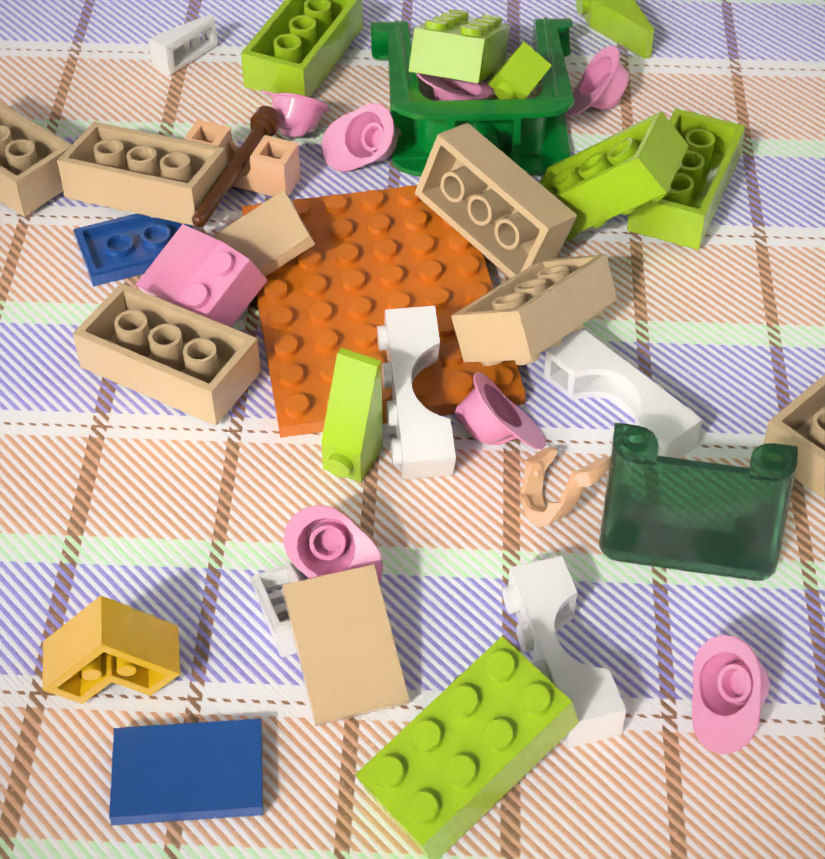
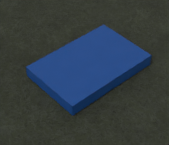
M137 213L73 229L75 240L92 286L95 287L144 274L182 224ZM184 224L190 228H193L192 225Z
M261 718L114 728L109 807L111 826L264 815Z

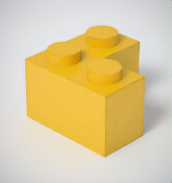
M102 595L43 641L42 690L81 704L85 703L111 682L151 696L180 675L178 626Z

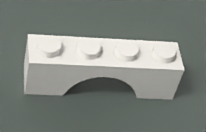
M435 306L385 309L384 326H377L379 351L386 350L388 363L381 364L383 388H391L392 400L386 401L388 426H396L397 439H391L392 464L400 465L402 480L453 475L456 461L451 419L437 415L425 408L416 398L412 388V383L416 376L423 369L438 361L440 338Z
M584 328L563 338L560 345L546 350L544 379L572 401L587 397H598L614 401L626 408L635 420L632 449L661 472L668 469L697 447L703 419L692 408L682 404L666 392L660 384L653 382L637 370L630 361L624 360L607 347L601 339L594 337Z
M563 556L510 567L508 586L503 587V599L507 612L509 614L515 613L519 622L517 625V636L523 652L530 651L534 662L532 664L572 700L579 723L563 738L566 749L622 735L626 707L610 669L592 667L577 661L562 648L556 637L557 632L574 618L577 589Z

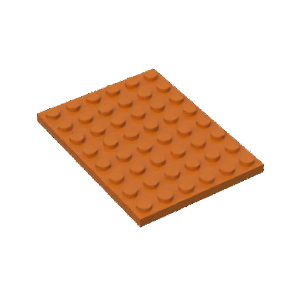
M417 185L292 200L315 245L267 275V282L256 295L280 438L323 432L336 357L340 348L380 360L381 364L388 363L386 350L379 351L377 326H384L385 309L435 306L440 338L438 361L423 369L412 383L416 398L429 411L440 416L455 414L457 405L475 388L473 375L477 372L483 373L490 378L515 405L525 404L526 393L515 360L503 361L493 366H482L481 362L463 361L451 315L493 290V286L483 254L414 194ZM263 203L241 206L242 216ZM382 382V419L384 424L387 423L386 401L392 400L391 388H383Z

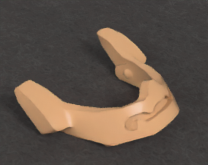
M548 447L526 459V472L519 496L528 520L532 524L542 527L564 518L572 511L584 488L593 485L606 473L610 465V457L599 458L579 470L575 469L572 471L560 500L550 502L548 506L545 505L543 500V480L545 470L553 462L558 450L554 447Z

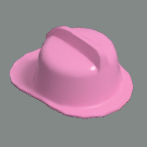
M615 46L603 48L590 61L580 82L572 92L575 104L574 107L565 112L567 116L579 115L590 106L606 110L618 104L627 88L629 74L626 68L619 62L620 53Z
M417 73L421 80L434 87L433 101L483 100L493 94L491 86L483 80L480 83Z
M261 90L262 93L272 97V108L282 118V125L279 131L283 136L289 138L302 137L304 134L314 132L322 114L329 112L330 109L327 104L310 97L290 93L275 94Z
M371 103L331 123L324 133L322 140V155L326 163L334 170L342 172L352 171L369 163L387 159L394 152L398 137L402 135V131L399 127L395 126L392 115L387 108L381 104Z
M475 373L473 375L475 388L455 409L456 417L475 439L488 445H501L518 438L526 445L542 450L546 446V439L535 422L509 400L490 378L483 373Z
M315 505L303 508L292 516L285 528L284 547L288 558L295 567L309 579L374 564L379 582L381 581L383 562L380 551L373 541L346 515L333 507Z
M721 635L709 639L700 647L693 666V730L699 742L708 750L724 755L738 752L750 742L758 728L761 706L769 694L770 682L767 670L761 661L757 659L750 646L738 637Z

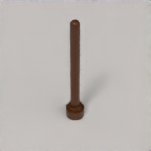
M260 106L251 117V132L192 216V222L196 227L206 225L264 135L273 137L282 125V118L274 108Z

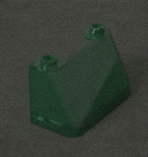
M615 422L599 535V548L605 556L618 562L752 581H763L775 573L780 558L796 474L798 446L776 443L760 445L752 452L749 468L657 456L658 439L652 431L639 425Z

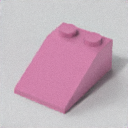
M182 224L136 285L152 296L232 327L267 282V279L250 259L220 240Z

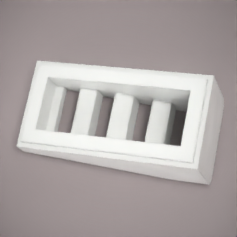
M209 14L150 38L148 42L153 66L168 75H172L216 47L218 41L215 17ZM202 32L203 40L200 41L199 34Z
M289 563L250 577L253 590L281 657L296 654L297 649L282 589L267 594V592L281 588L284 584L301 581L293 563Z

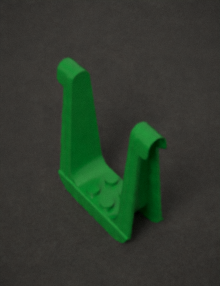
M547 17L534 19V50L552 65L536 85L537 97L532 99L433 101L422 96L419 90L417 73L409 72L412 44L408 21L371 22L372 58L388 60L390 113L395 126L399 127L402 131V135L398 137L397 146L392 153V165L403 173L421 177L437 135L469 123L529 175H542L548 167L570 157L571 153L564 112L574 107L575 98L573 97L564 57L571 53L569 28L573 26L572 19Z

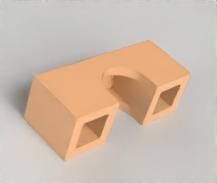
M197 119L183 139L225 148L227 165L239 149L232 139L231 127ZM264 135L232 187L269 196H275L285 190L289 196L301 178L299 143Z

